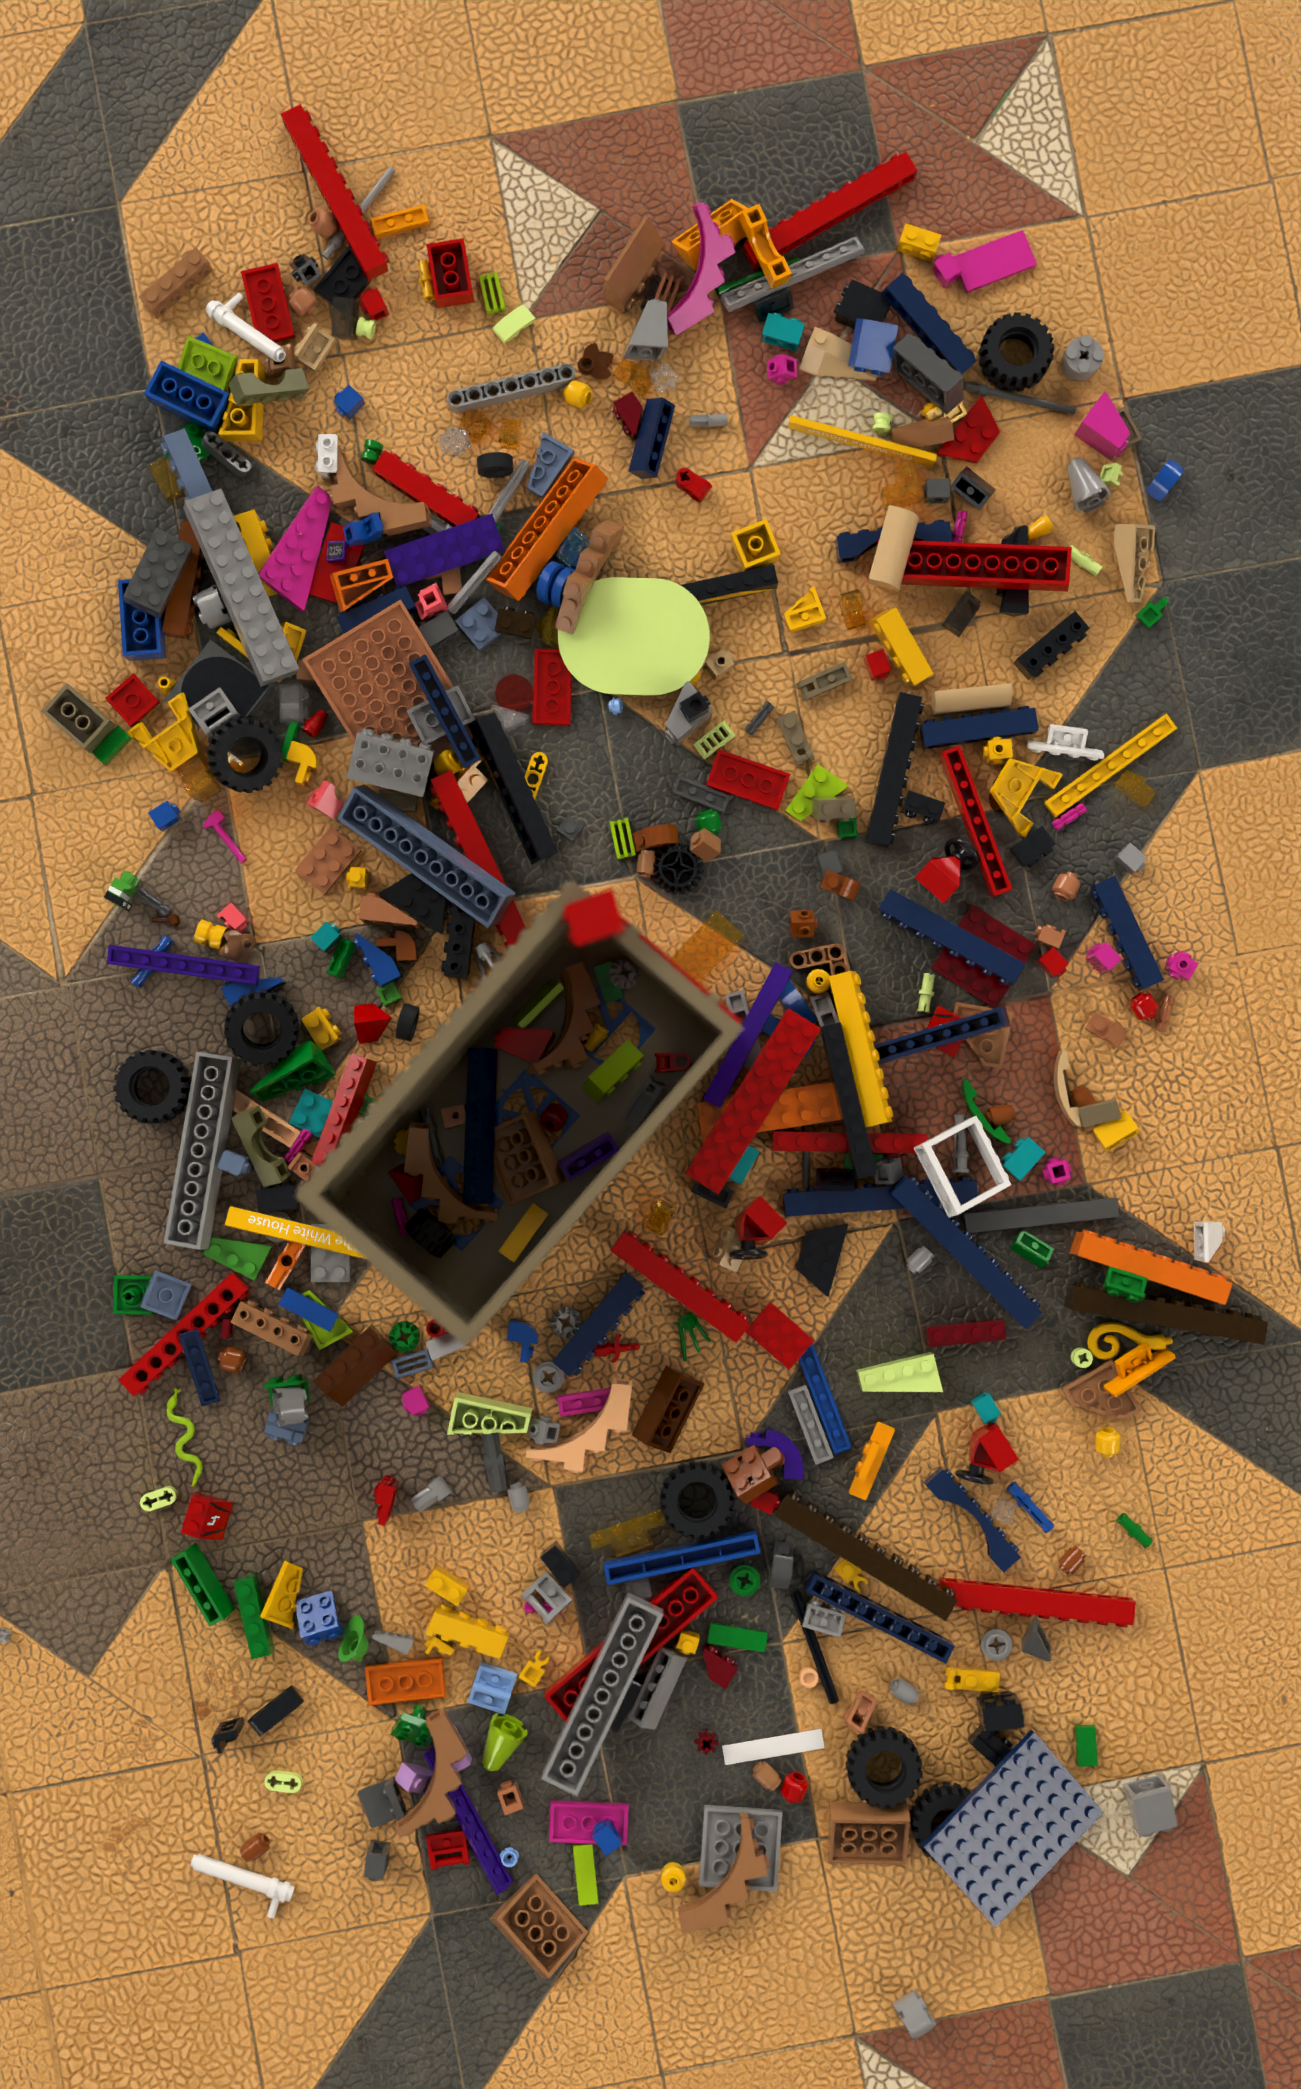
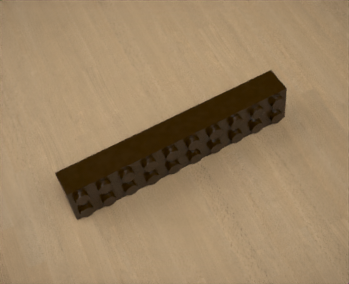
M1075 1281L1074 1285L1068 1284L1064 1307L1071 1310L1265 1345L1268 1321L1262 1320L1263 1316L1245 1313L1243 1316L1242 1312L1226 1309V1312H1224V1309L1207 1306V1309H1205L1204 1305L1188 1302L1186 1306V1302L1169 1299V1302H1166L1167 1299L1150 1295V1299L1147 1298L1148 1295H1145L1141 1302L1135 1303L1128 1301L1127 1297L1119 1295L1116 1297L1109 1295L1108 1291L1103 1290V1286L1093 1285V1288H1090L1089 1284Z
M794 1491L791 1493L786 1492L778 1509L775 1511V1517L942 1620H947L958 1601L954 1589L946 1584L944 1586L939 1585L937 1579L930 1574L926 1576L921 1574L917 1566L911 1563L908 1566L899 1555L895 1553L890 1555L884 1546L877 1542L874 1545L870 1542L869 1537L861 1532L856 1534L847 1523H838L835 1520L836 1517L826 1511L825 1514L820 1512L816 1504L810 1501L807 1504L798 1493Z

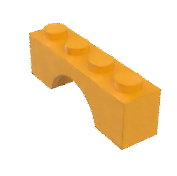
M760 204L743 210L739 221L771 290L788 283L792 273L784 256H781L773 245L767 219Z

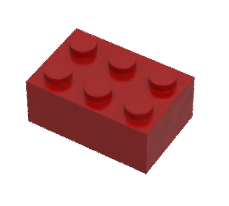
M464 238L426 244L437 308L474 303Z
M771 1302L745 1331L788 1370L791 1369L814 1342L813 1338Z

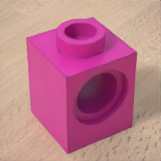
M950 252L936 257L931 269L943 288L958 280L962 273L960 266Z

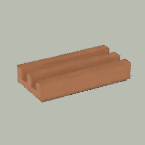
M664 273L655 299H660L665 282L669 281L662 299L663 302H666L672 283L676 284L667 307L668 313L673 307L682 279H676L675 276H668Z

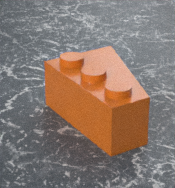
M388 559L330 574L340 613L393 578Z

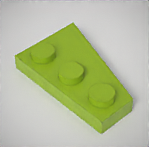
M817 764L785 812L797 821L802 822L812 814V798L835 797L848 788L849 785Z
M311 1289L302 1293L331 1309ZM339 1316L330 1332L302 1318L307 1328H309V1332L313 1334V1339L319 1350L354 1332Z

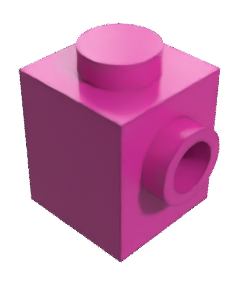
M421 1384L401 1395L404 1400L402 1405L407 1413L410 1412L411 1416L414 1414L420 1416L428 1412L427 1408L431 1404Z

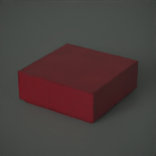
M226 1317L223 1319L222 1339H229L233 1335L234 1324L230 1323L232 1318Z

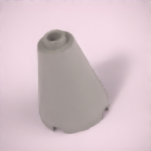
M1077 457L1069 462L1067 470L1076 512L1081 513L1080 510H1084L1085 513H1088L1105 504L1104 500L1107 497L1111 498L1112 493L1084 458Z

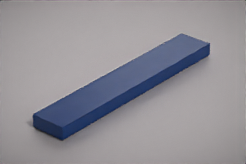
M812 1343L798 1360L832 1451L836 1455L852 1449Z

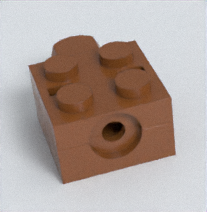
M752 1445L722 1464V1467L737 1497L747 1504L779 1484L772 1471L784 1464L785 1457L776 1447L763 1453L755 1445Z

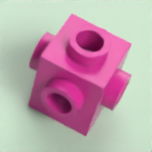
M783 354L776 355L775 358L768 360V380L774 381L778 385H783L787 381L797 378V359Z
M1184 951L1177 952L1168 957L1165 962L1167 964L1165 970L1169 972L1168 975L1176 980L1180 978L1183 981L1190 980L1199 963L1192 960L1190 954Z
M1058 1157L1048 1159L1047 1164H1043L1042 1175L1048 1183H1054L1057 1186L1066 1183L1065 1180L1071 1178V1168L1066 1159L1059 1160ZM1054 1167L1058 1170L1056 1175H1054L1052 1170Z

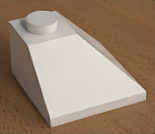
M1194 1222V1260L1210 1261L1222 1243V1237L1225 1236V1228L1222 1226V1222Z

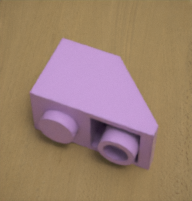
M402 1762L395 1781L407 1792L425 1794L433 1773L430 1769L419 1764Z

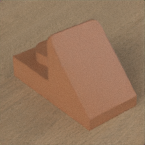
M1096 1012L1093 1013L1085 1027V1030L1116 1048H1119L1128 1032L1118 1022H1112Z
M860 1690L851 1708L844 1713L845 1724L859 1734H862L877 1700L863 1690Z

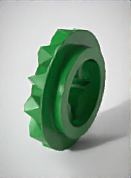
M408 1321L396 1323L389 1333L390 1344L395 1350L400 1352L412 1351L420 1340L418 1328ZM401 1330L405 1334L412 1333L407 1338V1343L404 1340L397 1341L401 1336Z
M742 1564L735 1567L732 1573H730L729 1583L736 1594L750 1596L760 1586V1575L751 1565ZM748 1573V1580L750 1582H746L741 1587L742 1581L738 1577H744Z

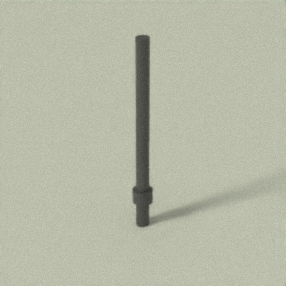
M966 382L964 390L978 393L979 396H993L1073 415L1076 411V407L989 388L985 384L976 385Z

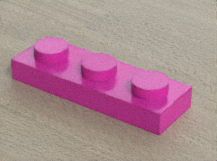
M611 1388L557 1396L560 1416L602 1410Z

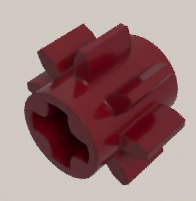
M708 1728L703 1733L698 1731L699 1739H694V1743L699 1744L697 1751H704L705 1756L710 1751L715 1753L714 1745H719V1741L714 1740L716 1733H709ZM704 1739H705L706 1741H709V1740H710V1744H709V1745H708L707 1743L703 1744V1740H704Z

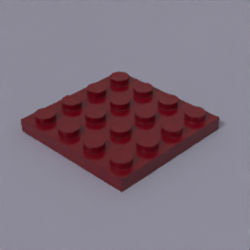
M973 904L969 906L957 925L1024 963L1036 946V944ZM943 948L930 969L991 1008H997L1011 985L1007 987L998 982L999 978L983 974L981 968L977 966L975 968L970 967L964 963L965 959L961 957L954 958L948 954L947 949Z

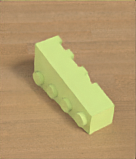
M932 1352L856 1370L860 1389L863 1392H943L935 1357Z
M457 1392L447 1435L462 1433H527L533 1408Z

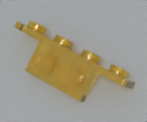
M661 1509L592 1533L589 1535L591 1547L595 1550L612 1544L616 1557H620L653 1545L648 1530L664 1525L666 1523L664 1515H662Z

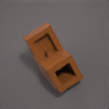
M676 824L650 826L633 833L636 852L679 843Z
M826 870L819 888L854 902L861 883Z
M395 930L396 938H393V935H382L381 939H377L378 948L396 947L398 962L418 961L416 942L406 932Z

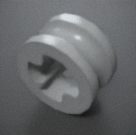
M0 1628L1 1643L11 1641L9 1636L12 1634V1630Z

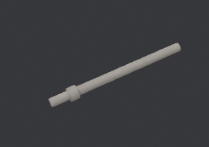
M392 167L387 169L360 204L363 214L396 172ZM341 230L337 236L334 235L329 241L330 245L322 254L326 260L343 244L342 241L345 237Z

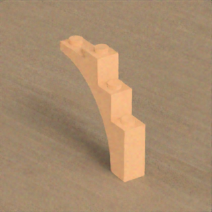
M613 1378L610 1394L604 1407L586 1428L557 1443H547L545 1445L528 1444L526 1458H530L532 1461H541L543 1459L549 1460L551 1463L564 1462V1470H568L570 1473L583 1472L585 1450L588 1449L593 1453L605 1451L607 1429H611L612 1432L616 1433L627 1431L632 1380Z

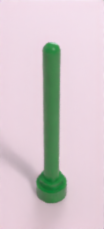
M795 257L786 262L788 265L800 261V258ZM762 270L728 284L726 282L715 288L717 297L721 299V294L765 276Z

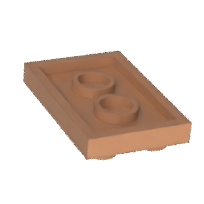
M331 826L295 871L326 895L361 853V850Z

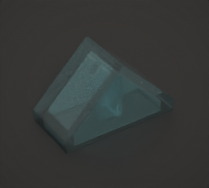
M573 527L556 556L568 567H572L579 559L580 553L588 547L589 539L576 527Z

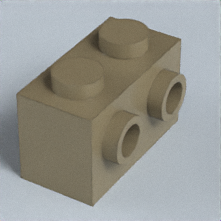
M851 796L812 798V817L820 820V823L831 822V819L850 821L851 817H856L855 798Z

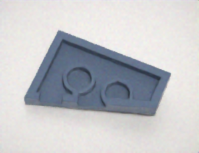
M543 432L541 444L536 454L535 465L532 468L527 485L528 491L542 499L553 487L575 454L573 449Z

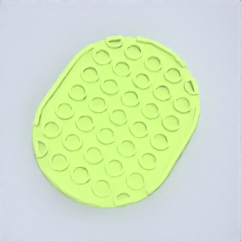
M609 577L594 581L582 609L575 633L569 634L558 629V644L561 657L570 673L588 688L606 694L656 696L680 689L687 681L690 682L697 675L705 663L709 652L710 627L708 618L699 601L688 590L677 583L657 578Z

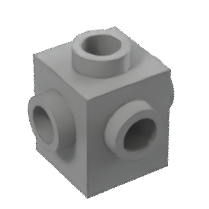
M540 1415L539 1418H531L527 1437L535 1439L534 1443L541 1445L557 1443L561 1424L551 1421V1417Z

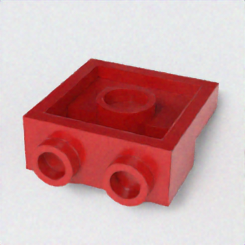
M384 1475V1478L381 1479V1482H378L374 1489L373 1497H376L375 1503L380 1504L376 1513V1518L379 1519L378 1525L385 1526L391 1516L399 1481H396L393 1476Z

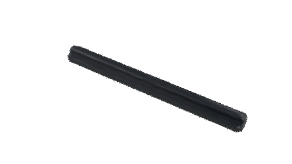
M797 1591L791 1594V1599L802 1627L806 1607L801 1593ZM802 1627L830 1704L837 1703L839 1698L814 1630Z

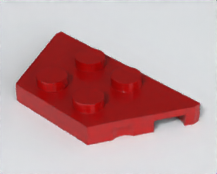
M980 396L953 431L954 440L945 442L936 455L938 457H952L954 460L959 461L966 460L974 464L978 463L1000 434V430L982 396Z

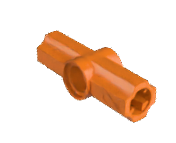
M289 1241L282 1254L278 1257V1261L265 1283L281 1290L306 1245ZM289 1255L292 1258V1264L286 1267L283 1265L282 1260L285 1256Z

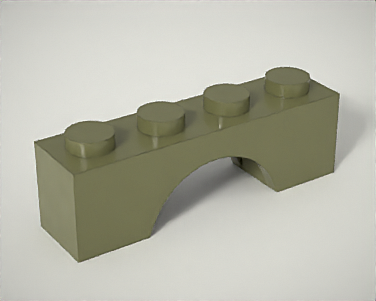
M302 368L286 369L278 378L277 385L265 384L253 373L235 374L229 382L236 405L245 404V406H250L254 403L267 404L272 401L284 402L291 399L299 401L310 390Z
M260 1106L243 1110L231 1118L262 1186L267 1187L281 1183L288 1178L291 1173L287 1168L284 1158L269 1152L262 1141V1130L267 1121Z

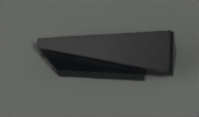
M1028 526L1015 527L1011 534L1002 539L1001 544L1028 545ZM996 590V595L1003 597L999 613L1011 617L1029 613V590Z

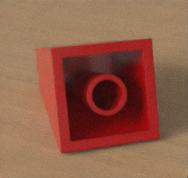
M613 889L564 905L565 911L562 912L565 924H570L571 931L567 933L570 943H575L576 948L625 934Z
M503 1028L501 1032H497L493 1041L497 1049L533 1065L546 1055L556 1034L550 1029Z

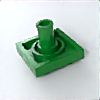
M114 1275L113 1314L152 1315V1311L139 1307L152 1275Z
M421 1705L414 1706L413 1715L402 1713L393 1725L390 1735L395 1736L400 1741L412 1742L418 1747H427L433 1738L427 1727L426 1720H424L426 1708L422 1707V1710H420Z

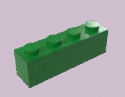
M197 1543L181 1550L170 1559L209 1627L224 1620L235 1610Z
M257 1573L239 1577L234 1582V1587L251 1660L271 1655L275 1648L268 1620L260 1617L264 1608V1602Z

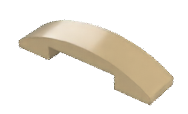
M1062 1050L1058 1052L1054 1066L1055 1093L1059 1106L1068 1121L1073 1126H1081L1078 1107H1070L1063 1070L1070 1069L1067 1050Z

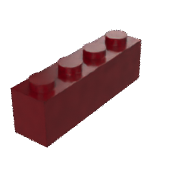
M1001 1318L924 1326L926 1345L929 1347L1007 1340L1005 1320Z

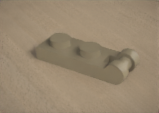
M843 662L796 683V686L803 694L801 696L803 701H807L852 681V676L846 663ZM810 684L814 687L812 691H809L807 687Z
M795 711L777 717L776 720L796 767L801 766L803 762L815 760ZM803 749L805 754L799 756L797 751Z

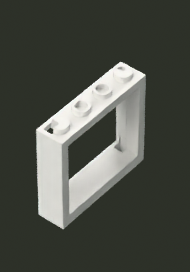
M977 1116L968 1118L914 1147L948 1217L959 1215L1011 1185L1009 1177L1004 1171L998 1155L995 1154L991 1141L986 1136L982 1123L978 1120ZM967 1127L996 1186L960 1205L931 1146Z

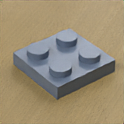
M485 597L455 620V623L479 651L502 634L494 631L498 613Z
M154 1270L139 1307L177 1321L192 1284Z

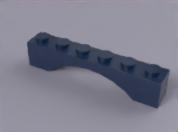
M936 520L932 524L919 522L913 541L953 542L950 521ZM883 527L878 528L877 531L863 529L858 531V533L842 532L837 535L835 546L838 563L857 561L865 552L877 546Z
M939 1467L924 1481L925 1485L939 1500L957 1504L976 1518L985 1535L988 1556L1003 1573L1006 1572L1021 1558L1017 1553L1019 1551L1018 1547L1012 1541L1008 1543L1004 1539L1007 1535L1000 1527L996 1529L991 1524L994 1520L987 1512L984 1514L978 1509L981 1507L974 1498L969 1499L965 1495L968 1491L961 1483L957 1485L952 1480L955 1476L948 1469L943 1470Z

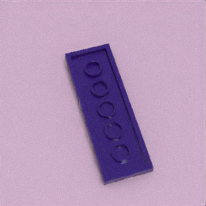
M489 514L385 550L384 553L389 561L396 586L402 587L489 557L493 551L500 553L505 551L494 516Z

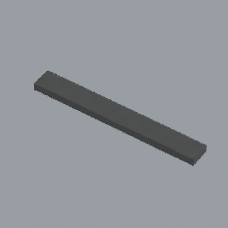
M1117 1198L966 1213L964 1214L965 1230L973 1233L1119 1217Z

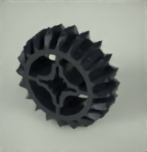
M679 843L678 849H675V844H671L672 850L665 846L664 850L666 853L664 854L662 851H659L658 854L661 858L655 857L659 864L653 865L658 869V871H654L653 876L659 875L655 882H663L660 885L661 889L667 885V893L670 892L671 888L674 889V895H677V889H681V894H685L684 888L691 892V884L694 887L698 886L694 880L701 881L702 879L697 873L702 874L704 872L703 869H698V867L703 866V862H697L700 857H694V853L688 852L689 845H686L685 850L682 849V843ZM677 854L674 863L663 864L669 856ZM682 855L691 860L693 867L683 864ZM678 860H680L679 865L683 871L680 870L678 878H676L677 873L673 866L676 867ZM662 870L673 874L674 883L664 877ZM693 873L687 882L679 884L680 877L683 874Z

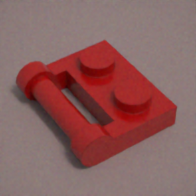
M462 1829L426 1835L431 1870H437V1867L470 1864L467 1838ZM462 1851L460 1856L436 1859V1855Z

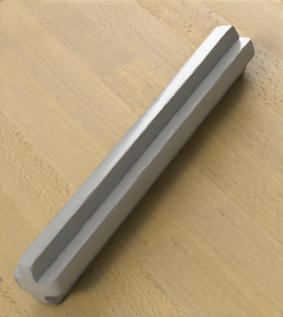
M520 460L490 510L489 514H493L495 522L498 521L529 469L530 463L528 461Z
M493 551L447 605L451 613L456 614L501 561L502 557L499 553Z

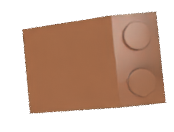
M367 893V896H361L359 919L363 923L421 929V925L417 921L383 900L378 894Z

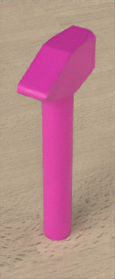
M218 809L208 816L203 828L213 827L242 864L247 859L221 826V823L226 818Z

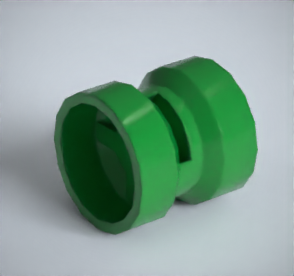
M366 439L364 443L365 450L362 452L360 459L368 464L375 465L380 458L379 454L384 446L378 441Z

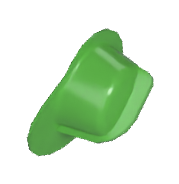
M358 1615L353 1616L346 1625L345 1634L343 1635L338 1652V1658L342 1662L349 1660L361 1662L368 1649L369 1642L363 1633L364 1621Z

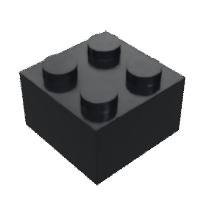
M1004 1691L1000 1695L982 1694L981 1697L976 1698L979 1722L985 1732L1024 1727L1022 1704L1015 1693Z

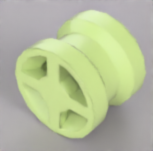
M360 317L356 327V336L361 337L364 335L367 339L372 340L376 330V321H368L364 317Z
M888 413L874 414L873 420L875 424L872 427V431L877 434L891 433L890 422H892L893 416Z
M1078 1347L1071 1352V1361L1080 1368H1087L1091 1365L1093 1356L1089 1350Z

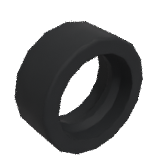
M503 452L482 454L477 457L478 474L486 478L509 476L514 471L513 457Z
M404 1003L396 1028L397 1039L412 1041L418 1023L420 1007Z

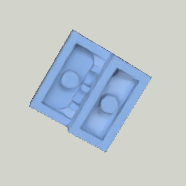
M480 1662L467 1703L505 1714L518 1673Z

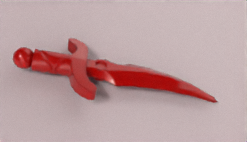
M619 1334L616 1336L614 1344L607 1342L603 1346L598 1345L594 1350L596 1352L594 1357H606L614 1353L615 1358L612 1360V1363L619 1359L620 1352L633 1351V1349L639 1350L640 1345L639 1343L619 1344V1338L622 1336Z

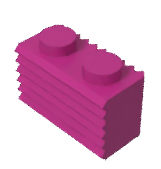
M1107 942L1094 944L1087 950L1086 960L1091 962V965H1094V968L1099 973L1110 971L1122 959Z

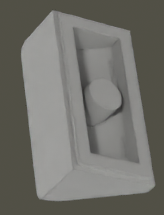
M450 1332L426 1342L432 1361L465 1347Z

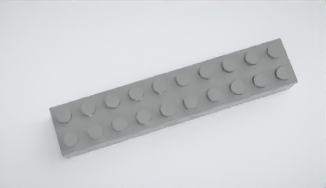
M222 489L186 500L183 509L260 686L262 687L297 674L299 670L298 664Z
M196 1052L164 1238L165 1244L198 1250L209 1249L222 1174L218 1164L227 1145L241 1063L239 1058Z
M627 1592L542 1771V1780L578 1796L662 1619V1608Z

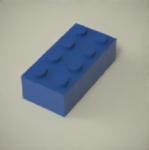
M162 360L144 392L150 403L216 434L224 421L223 416L224 412L227 411L230 395L228 392Z
M131 579L118 580L123 656L128 661L166 658L165 634L162 632L164 615L162 614L161 618L158 619L125 603L123 595Z

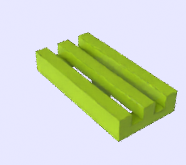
M493 272L494 274L491 275L490 273L486 274V276L479 275L487 314L505 311L497 272ZM495 279L501 307H497L491 281ZM484 281H488L493 303L492 309L489 307Z
M628 818L610 821L617 860L636 856ZM622 824L626 825L631 853L627 852ZM615 825H618L624 852L622 855H620Z

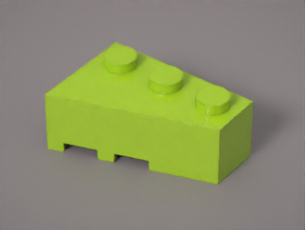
M627 1039L588 1076L581 1088L598 1104L606 1095L609 1096L614 1092L615 1086L619 1082L622 1084L629 1077L628 1073L631 1070L636 1071L642 1065L641 1059L644 1055Z

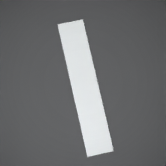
M821 1729L722 1746L725 1765L825 1748Z

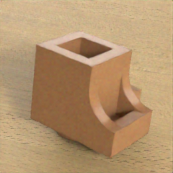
M286 344L280 346L286 353L285 359L281 362H275L270 357L265 358L267 377L269 379L279 378L286 369H296L293 345Z

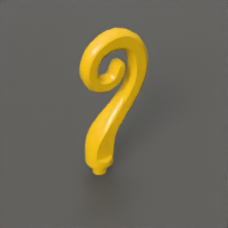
M1105 1322L1096 1326L1090 1332L1087 1340L1089 1351L1093 1356L1101 1360L1113 1359L1120 1351V1342L1112 1335L1104 1337V1341L1112 1345L1110 1351L1105 1352L1098 1347L1099 1337L1108 1332L1120 1333L1138 1345L1146 1342L1150 1345L1151 1350L1166 1349V1345L1173 1344L1171 1336L1164 1337L1163 1334L1144 1335L1132 1327L1118 1322Z

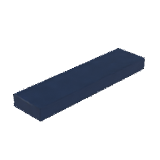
M199 1329L179 1334L201 1406L221 1401Z

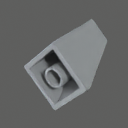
M652 299L646 303L623 353V359L660 361L668 347L667 302Z
M689 681L684 684L665 724V738L670 744L674 743L676 746H679L712 718L713 709L709 705V712L690 723L686 720L679 708V703L698 692ZM694 702L690 707L693 710H699L701 705Z
M1161 1774L1123 1784L1134 1828L1139 1836L1149 1837L1154 1832H1168L1173 1827H1177L1171 1787Z

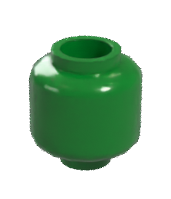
M712 809L699 812L695 818L698 832L705 828L717 836V832L722 829L719 814Z

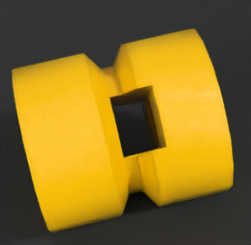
M201 919L195 931L194 943L203 946L209 944L210 948L220 951L226 943L224 933L228 932L229 929L218 924L213 926L212 922Z

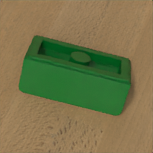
M118 725L92 753L104 765H107L133 738Z
M1024 1229L1020 1230L1010 1247L1012 1251L1039 1268H1043L1048 1264L1054 1248Z

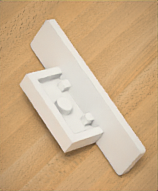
M1049 724L1046 742L1027 740L1026 743L1030 751L1036 753L1049 751L1052 755L1064 753L1073 758L1085 756L1087 759L1095 761L1098 758L1104 759L1102 750L1085 748L1088 735L1087 729Z

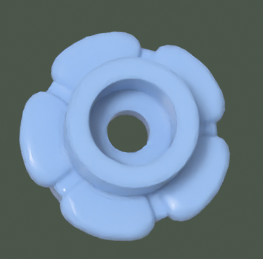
M615 696L612 701H609V711L613 712L614 715L623 712L622 699Z
M512 1847L505 1848L500 1853L503 1865L506 1867L515 1866L518 1863V1851Z

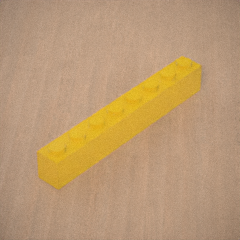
M847 971L829 976L865 1126L872 1127L892 1122L893 1111L887 1102L889 1097L888 1091L883 1085L884 1074L878 1065L879 1053L873 1044L875 1037L869 1027V1013L865 1011L864 1007L866 999L860 990V976L856 971Z

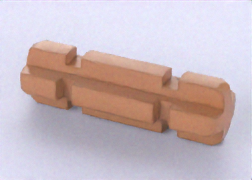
M1165 995L1163 998L1164 1005L1161 1006L1158 1017L1159 1022H1157L1155 1027L1159 1032H1166L1168 1027L1167 1022H1169L1173 1009L1171 1006L1174 1005L1175 997L1171 995Z

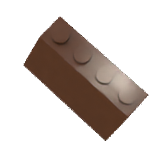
M371 1325L313 1382L328 1397L343 1407L399 1352Z
M665 1366L635 1426L632 1436L645 1445L671 1453L704 1383L679 1370Z

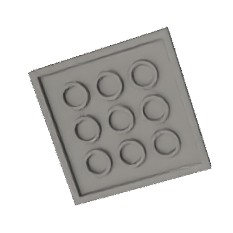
M704 1805L699 1886L716 1887L729 1872L740 1845V1813L748 1812L749 1819L753 1818L755 1828L754 1831H751L752 1838H757L758 1849H763V1854L768 1856L770 1868L766 1869L768 1876L749 1879L750 1890L777 1892L782 1810Z

